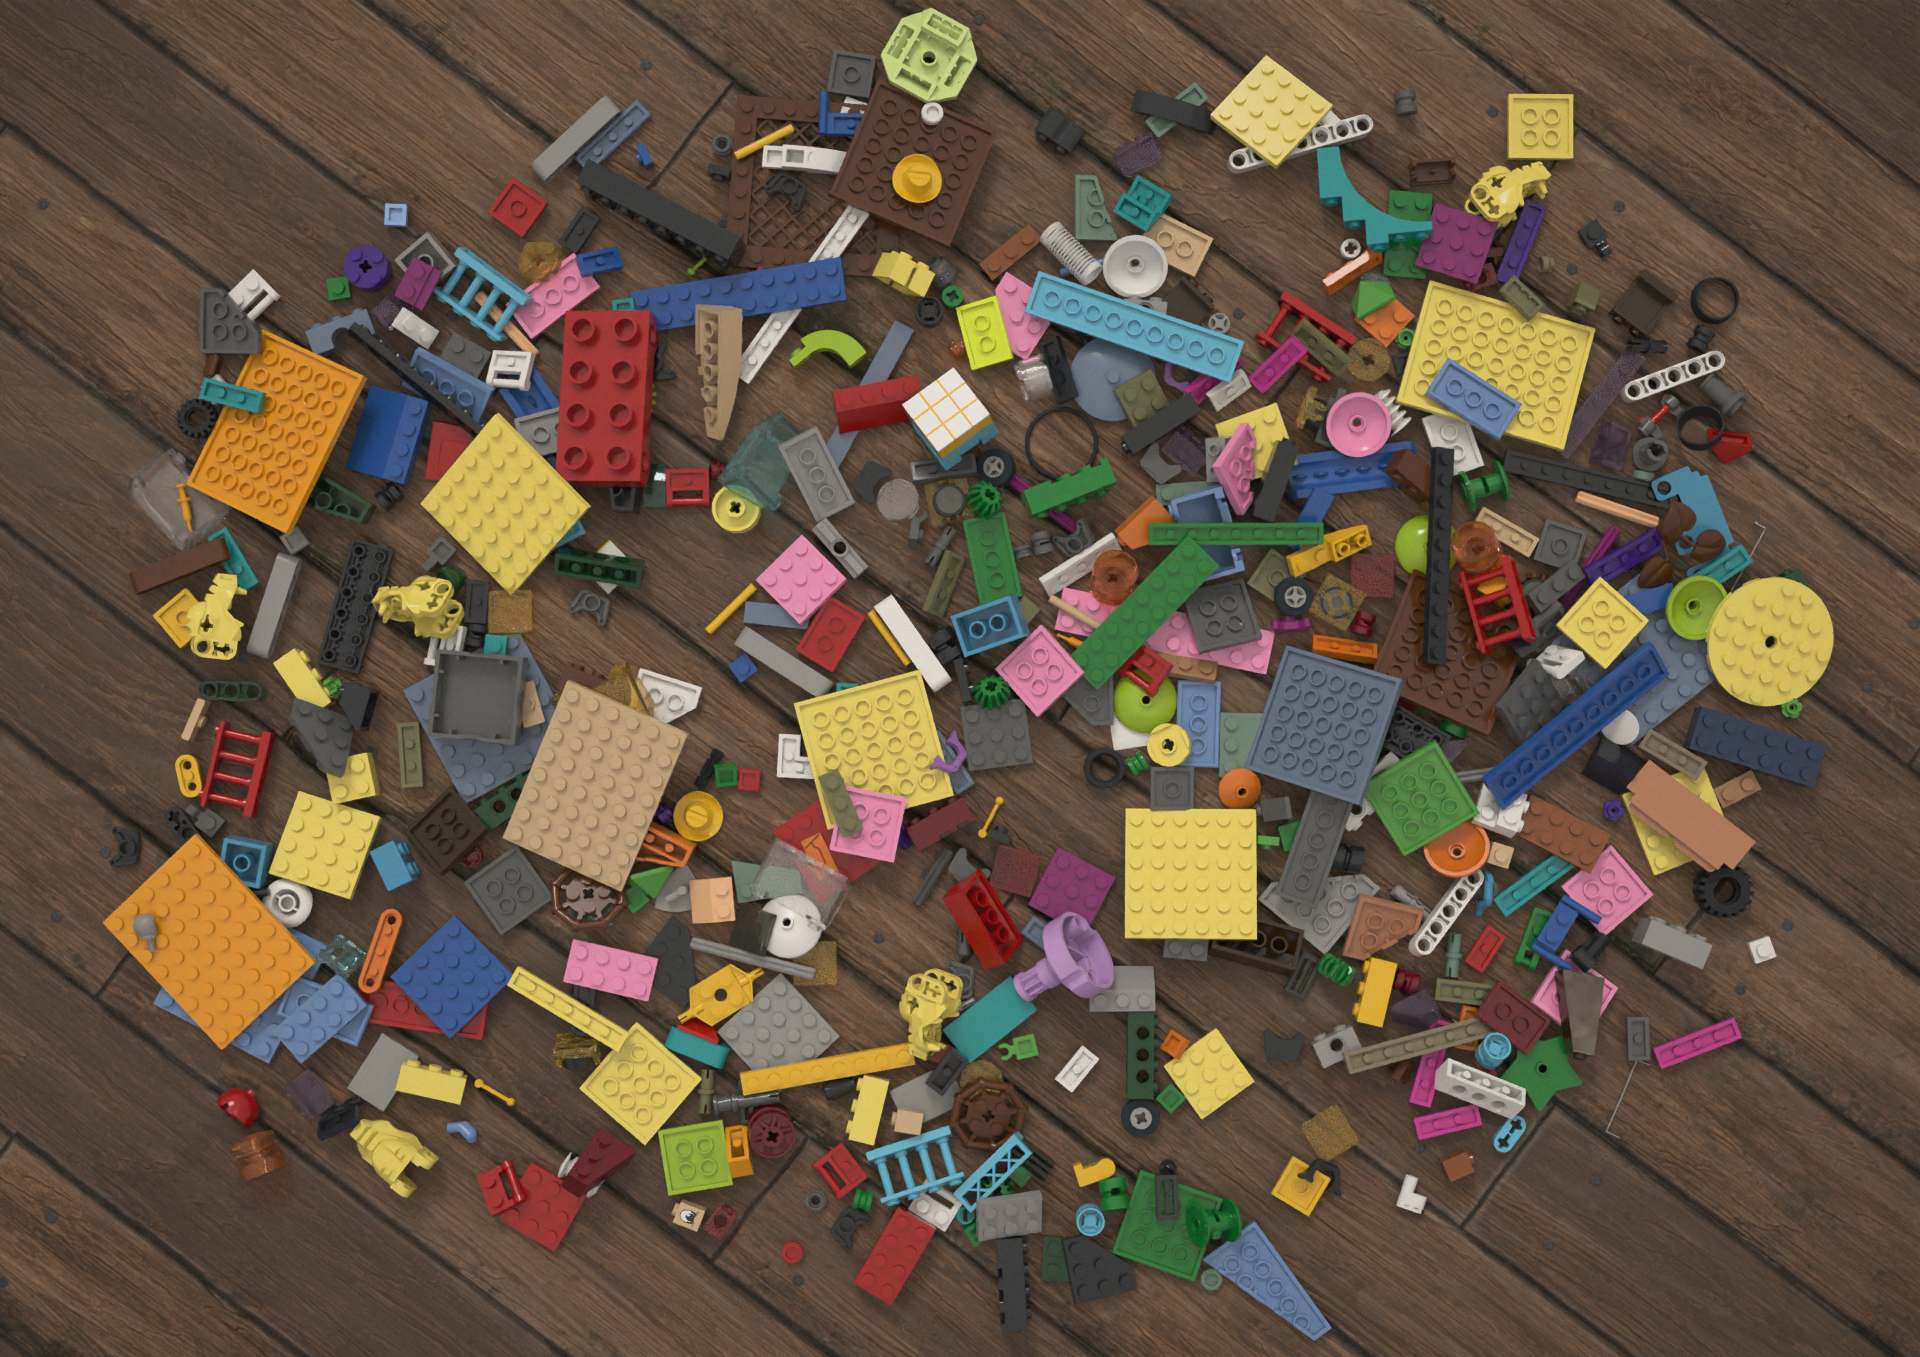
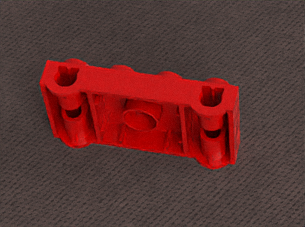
M650 310L565 312L556 471L572 487H647L650 475L649 442L654 355L658 342L657 318Z

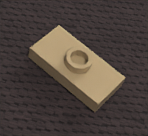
M534 680L526 682L522 714L524 728L546 722Z
M203 698L197 699L182 733V739L195 741L199 729H202L207 721L205 715L211 701Z

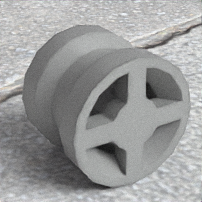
M1216 313L1209 319L1207 328L1221 334H1226L1230 327V320L1225 314Z

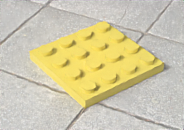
M1266 55L1211 113L1210 119L1277 169L1332 110L1333 105Z
M1705 768L1697 780L1681 771L1671 775L1723 815ZM1632 791L1621 794L1652 875L1655 876L1693 861V859L1674 845V839L1676 838L1674 835L1670 834L1667 837L1660 835L1629 810V804L1631 803L1629 800L1635 795Z
M299 791L268 873L352 900L382 818L342 804H333L332 801Z
M636 1022L630 1028L629 1032L631 1033L620 1052L612 1049L579 1089L640 1142L646 1145L702 1078L640 1023Z

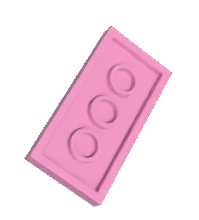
M575 253L571 254L524 290L534 299L530 305L518 306L513 316L532 340L564 317L566 311H572L601 289L592 276L582 278L575 261Z
M573 939L563 982L649 1001L659 958Z

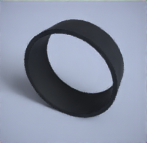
M1712 277L1704 279L1694 287L1691 293V309L1699 320L1707 324H1721L1730 319L1739 305V292L1736 286L1726 278ZM1719 280L1726 283L1732 289L1735 296V306L1729 315L1715 318L1707 315L1701 309L1699 292L1708 281Z
M1704 404L1694 405L1682 411L1676 420V431L1679 439L1685 447L1691 450L1705 451L1711 449L1722 439L1725 420L1722 413L1715 407ZM1699 416L1714 419L1721 428L1720 433L1714 439L1702 443L1688 441L1681 435V430L1688 420Z

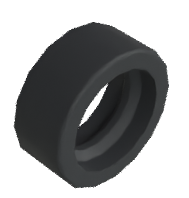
M1106 747L1095 749L1089 753L1083 767L1087 780L1095 787L1104 789L1118 784L1125 772V764L1121 755L1114 749ZM1102 755L1112 757L1117 764L1115 776L1107 781L1097 779L1093 775L1091 768L1093 761Z

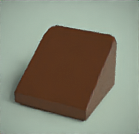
M208 354L203 374L210 377L220 374L224 361L223 357L217 354Z

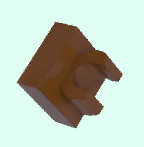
M1498 240L1492 241L1487 258L1493 257L1492 261L1494 264L1498 263V256H1502L1503 248Z
M1401 1060L1397 1062L1396 1069L1393 1070L1387 1067L1386 1070L1393 1074L1392 1078L1406 1084L1416 1065L1407 1060Z

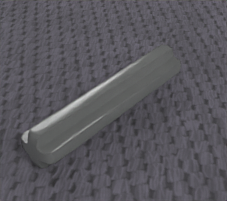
M946 847L943 848L912 898L913 903L918 906L923 904L952 858L953 851Z

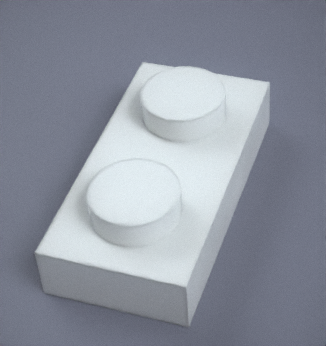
M404 307L391 324L426 349L430 347L440 332Z
M1240 368L1233 373L1230 383L1222 381L1209 390L1206 395L1212 407L1218 412L1252 386L1245 372Z
M1081 1045L1055 1077V1080L1072 1093L1099 1058L1085 1046Z

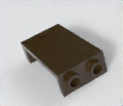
M1183 276L1180 282L1163 298L1162 302H1167L1166 315L1198 325L1213 310L1214 305L1212 303L1214 301L1207 293L1202 294L1197 289L1198 285L1191 278L1186 279ZM1152 357L1158 364L1162 362V360Z

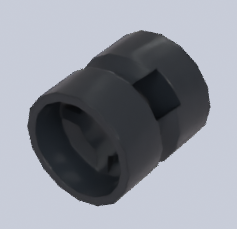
M925 296L918 300L915 307V316L919 325L931 329L941 323L943 307L939 299L933 296Z
M950 625L926 640L931 649L937 651L936 657L942 666L963 653L960 642L955 641L956 635Z
M1340 842L1331 869L1341 871L1345 868L1346 872L1359 875L1364 859V847L1355 845L1347 847L1346 843Z

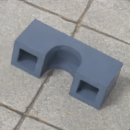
M363 308L351 311V315L345 317L343 315L330 319L331 322L326 324H314L310 326V330L305 331L313 353L322 357L339 352L336 343L337 337L340 333L349 331L354 322L367 327L374 338L380 337L371 312Z

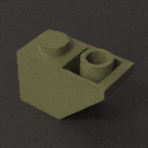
M1581 281L1576 285L1565 308L1570 310L1569 313L1575 317H1586L1595 310L1600 290Z

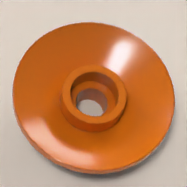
M1235 768L1228 771L1222 777L1218 786V794L1221 801L1231 809H1246L1252 806L1259 798L1261 792L1259 778L1253 771L1246 768ZM1241 788L1245 789L1243 794H1238Z

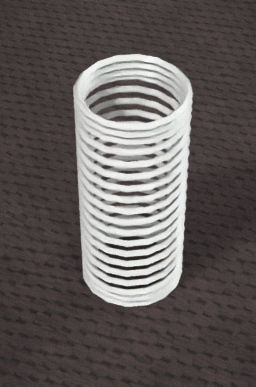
M1060 222L1050 225L1041 235L1040 242L1056 256L1061 264H1064L1063 266L1067 270L1069 269V272L1083 286L1091 283L1102 271L1103 266L1088 253L1086 248H1083V245H1080L1078 240H1075V237L1070 232H1067V229Z

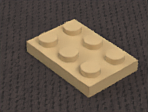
M1165 214L1160 217L1148 232L1145 231L1143 236L1154 240L1161 246L1166 254L1168 266L1192 278L1195 277L1214 239Z

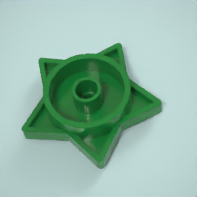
M1563 1034L1542 1041L1538 1039L1528 1055H1524L1515 1048L1514 1060L1498 1077L1525 1088L1528 1097L1539 1112L1542 1111L1556 1091L1582 1085V1081L1568 1063V1053H1565ZM1544 1064V1070L1539 1072V1066Z

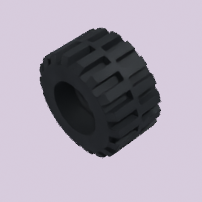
M1723 863L1718 870L1715 869L1713 872H1708L1702 868L1704 871L1698 872L1696 875L1699 878L1693 882V885H1696V889H1692L1693 894H1696L1694 900L1700 904L1699 908L1705 910L1707 914L1721 918L1736 917L1740 915V911L1744 912L1747 909L1745 907L1746 904H1751L1752 900L1749 897L1754 895V891H1750V887H1753V882L1748 880L1750 876L1748 873H1744V869L1741 867H1735L1732 870ZM1726 877L1732 884L1733 892L1728 901L1719 903L1714 897L1713 887L1717 880Z

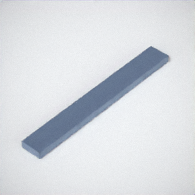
M897 320L894 321L859 386L888 380L914 333L913 329ZM838 425L826 446L838 469L860 430L839 434Z

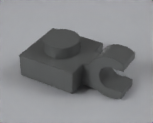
M913 509L911 512L908 548L917 549V543L922 542L924 529H920V526L927 521V511H924L923 516L920 518L915 515L916 509Z
M440 536L426 551L431 556L421 567L430 574L438 563L445 566L458 550Z
M190 803L185 810L191 816L198 819L194 825L211 838L216 835L227 821L210 807L203 811L195 803Z

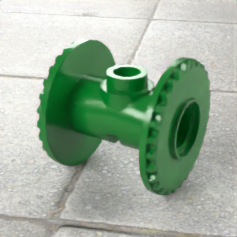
M1499 461L1492 462V474L1469 480L1464 471L1458 472L1460 493L1469 512L1476 511L1475 499L1486 498L1495 493H1499L1504 502L1510 500L1511 494L1508 479Z
M1223 1199L1219 1212L1206 1214L1204 1208L1197 1203L1192 1204L1188 1208L1186 1215L1187 1231L1190 1239L1197 1247L1207 1246L1209 1239H1219L1221 1234L1229 1242H1235L1240 1238L1242 1231L1241 1215L1236 1203L1232 1199Z

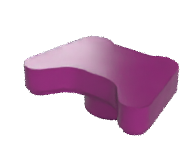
M1298 616L1281 617V621H1272L1271 630L1275 634L1305 632L1312 627L1310 618L1298 620Z

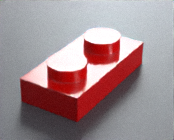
M1486 924L1463 961L1483 973L1506 936Z

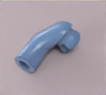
M469 1122L447 1123L448 1134L460 1133L468 1143H474L477 1140V1131Z

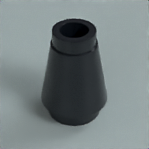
M852 1077L828 1080L827 1083L822 1084L827 1101H835L856 1090Z

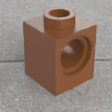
M1463 1149L1439 1158L1444 1174L1450 1182L1475 1172L1472 1167L1475 1165L1471 1153H1467Z

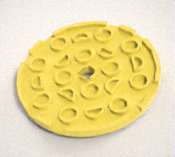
M1783 577L1757 578L1742 584L1743 586L1733 593L1730 592L1716 608L1706 633V658L1710 671L1713 672L1718 684L1727 693L1748 704L1775 706L1800 697L1822 676L1832 653L1833 626L1825 604L1815 592L1805 585ZM1769 636H1773L1775 644L1766 647V639Z

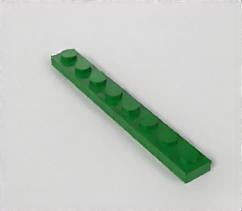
M1156 522L1148 523V545H1179L1188 535L1198 545L1323 544L1324 523Z

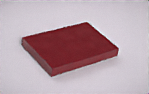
M1500 980L1496 982L1473 1015L1495 1033L1505 1035L1511 1045L1524 1055L1529 1054L1552 1021Z

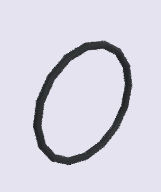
M1053 407L1040 413L1030 423L1025 436V452L1031 465L1041 475L1054 480L1060 476L1043 471L1034 462L1030 452L1029 437L1034 425L1043 416L1057 411H1068L1080 416L1089 425L1094 436V450L1089 462L1085 466L1093 464L1098 452V435L1093 423L1082 412L1069 407Z

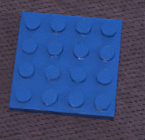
M454 915L390 977L452 1039L507 986L512 974Z

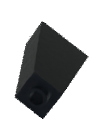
M1189 392L1121 437L1122 442L1120 445L1126 454L1130 453L1133 457L1152 443L1157 442L1197 417L1201 409Z
M1284 437L1282 441H1275L1247 513L1274 522L1300 448L1294 446L1295 441Z

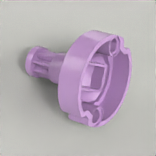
M1066 912L1044 927L1043 944L1045 958L1038 961L1028 971L1018 973L1013 979L1018 994L1028 1002L1036 999L1041 992L1048 988L1052 989L1059 984H1063L1080 997L1091 998L1112 985L1114 981V966L1110 953L1098 932L1093 930L1087 920L1079 914Z

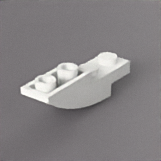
M764 145L762 167L764 169L806 171L807 173L837 175L847 152L798 145Z

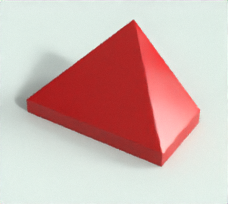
M1707 429L1708 441L1714 439L1721 430ZM1724 431L1721 441L1711 449L1725 465L1752 451L1751 435Z
M697 1017L691 1018L683 1024L680 1023L677 1027L681 1031L716 1045L719 1044L721 1039L715 1024L710 1026Z

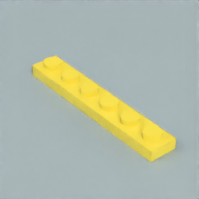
M521 966L516 968L507 986L617 1052H620L631 1033Z

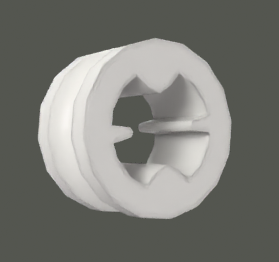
M1355 239L1345 240L1340 247L1341 255L1349 260L1356 258L1361 251L1360 243ZM1348 244H1352V247L1355 246L1356 248L1352 254H1348L1349 251H1345Z

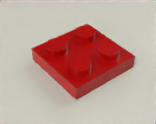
M512 178L487 213L524 239L548 206V202Z

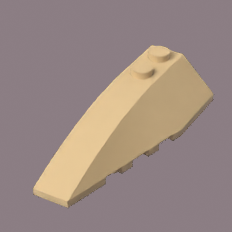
M697 304L695 307L696 355L700 354L701 366L698 367L699 375H703L704 388H701V395L707 405L703 409L707 437L723 440L731 417L740 375L743 343L742 309L732 306Z

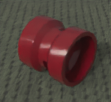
M1356 610L1354 615L1355 623L1351 625L1350 632L1371 637V627L1375 623L1377 616Z
M1399 967L1396 970L1392 988L1404 989L1407 993L1414 995L1419 984L1420 974L1414 972L1410 974L1405 969Z

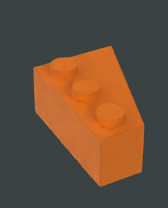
M652 821L636 860L685 867L697 843Z

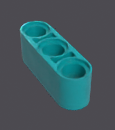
M672 1025L664 1044L666 1048L715 1068L723 1069L730 1051L728 1046L721 1043L716 1045L677 1029L678 1026Z

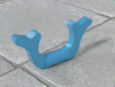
M1485 864L1480 869L1484 875L1485 882L1483 901L1475 900V916H1481L1484 909L1491 906L1493 900L1494 879L1493 875L1486 869Z

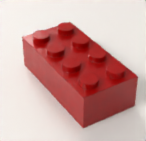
M898 1204L854 1278V1284L892 1305L934 1234L936 1226L908 1210L903 1205Z

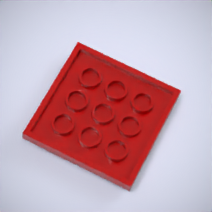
M820 799L772 831L820 903L883 861L829 850L839 872L819 881L801 841L821 832L828 849H830L833 829H827Z

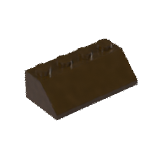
M1257 917V940H1210L1207 955L1291 977L1297 968L1305 930Z

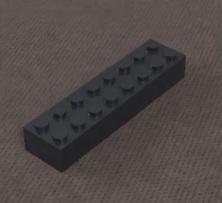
M590 159L586 161L576 180L577 184L581 187L580 191L585 193L584 196L593 201L600 200L606 208L612 211L618 209L624 217L632 221L636 218L641 222L642 226L649 230L655 227L661 236L669 240L673 237L679 241V245L689 250L691 247L698 251L697 254L706 259L712 257L719 266L728 269V267L735 269L747 247L742 238L735 233Z

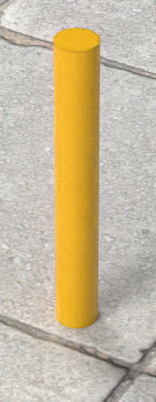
M789 124L739 149L733 154L736 160H739L763 148L764 145H769L793 133L794 129Z
M751 583L705 628L710 634L757 590Z
M875 610L869 612L867 615L906 667L912 660Z

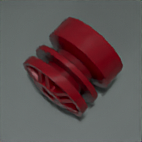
M777 1104L760 1105L751 1112L747 1120V1132L752 1148L759 1155L766 1158H777L786 1154L795 1141V1130L790 1114L786 1109ZM772 1131L775 1133V1136L772 1137L768 1132Z

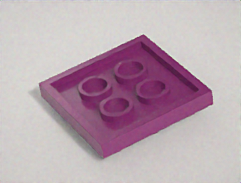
M1436 203L1430 218L1433 236H1428V239L1423 240L1415 266L1477 285L1498 222H1491L1483 217Z
M1057 847L1028 905L1054 919L1066 912H1074L1085 918L1089 926H1091L1116 877Z

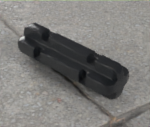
M716 748L712 750L710 759H707L700 772V777L698 776L694 782L697 787L704 789L707 786V780L714 773V765L718 764V760L720 761L724 753Z

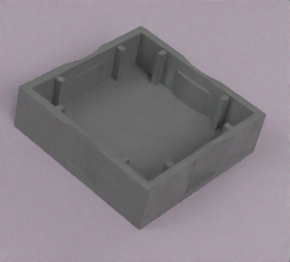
M436 649L433 676L434 696L430 706L427 736L519 745L528 658Z

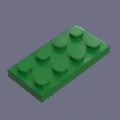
M1390 190L1388 192L1387 214L1410 221H1430L1433 194ZM1407 238L1404 242L1389 240L1390 249H1385L1383 254L1382 277L1425 280L1427 270L1415 266L1423 240H1416L1415 238Z
M1005 512L994 514L987 519L982 516L962 520L980 605L1013 594H1017V597H1022Z

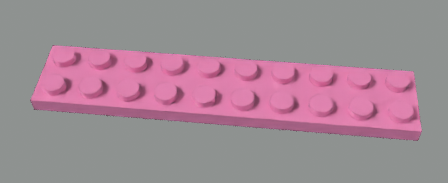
M1065 587L1061 596V600L1100 623H1103L1124 601ZM1058 610L1054 630L1089 637L1095 631V629L1063 610ZM1175 611L1143 644L1152 651L1217 661L1218 665L1266 675L1275 633L1260 629L1262 638L1259 641L1199 654L1186 613Z

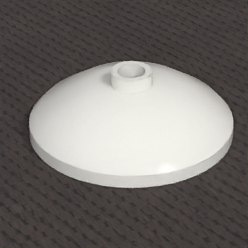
M1130 235L1117 240L1110 246L1103 261V274L1107 284L1113 291L1127 298L1128 296H1140L1143 298L1153 294L1164 283L1168 271V262L1164 250L1154 240L1141 235ZM1137 259L1139 263L1134 265L1131 261Z
M792 894L775 897L764 906L757 922L758 936L763 946L773 955L788 959L797 958L808 953L817 944L822 932V918L817 907L804 896ZM791 920V924L784 926V921Z

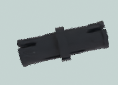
M1650 337L1642 339L1628 338L1625 345H1633L1632 347L1626 346L1627 351H1638L1642 354H1650L1651 352L1664 354L1668 347L1660 346L1668 345L1665 340H1653Z

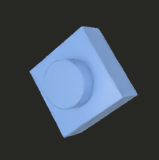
M385 203L384 225L386 227H407L408 205Z

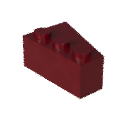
M956 795L945 801L947 806L941 809L936 806L929 810L926 818L921 820L917 817L908 822L910 827L906 828L918 852L975 821L963 797L958 798Z
M599 1128L567 1174L561 1187L580 1198L598 1186L607 1177H611L616 1171L627 1166L637 1151L602 1128Z

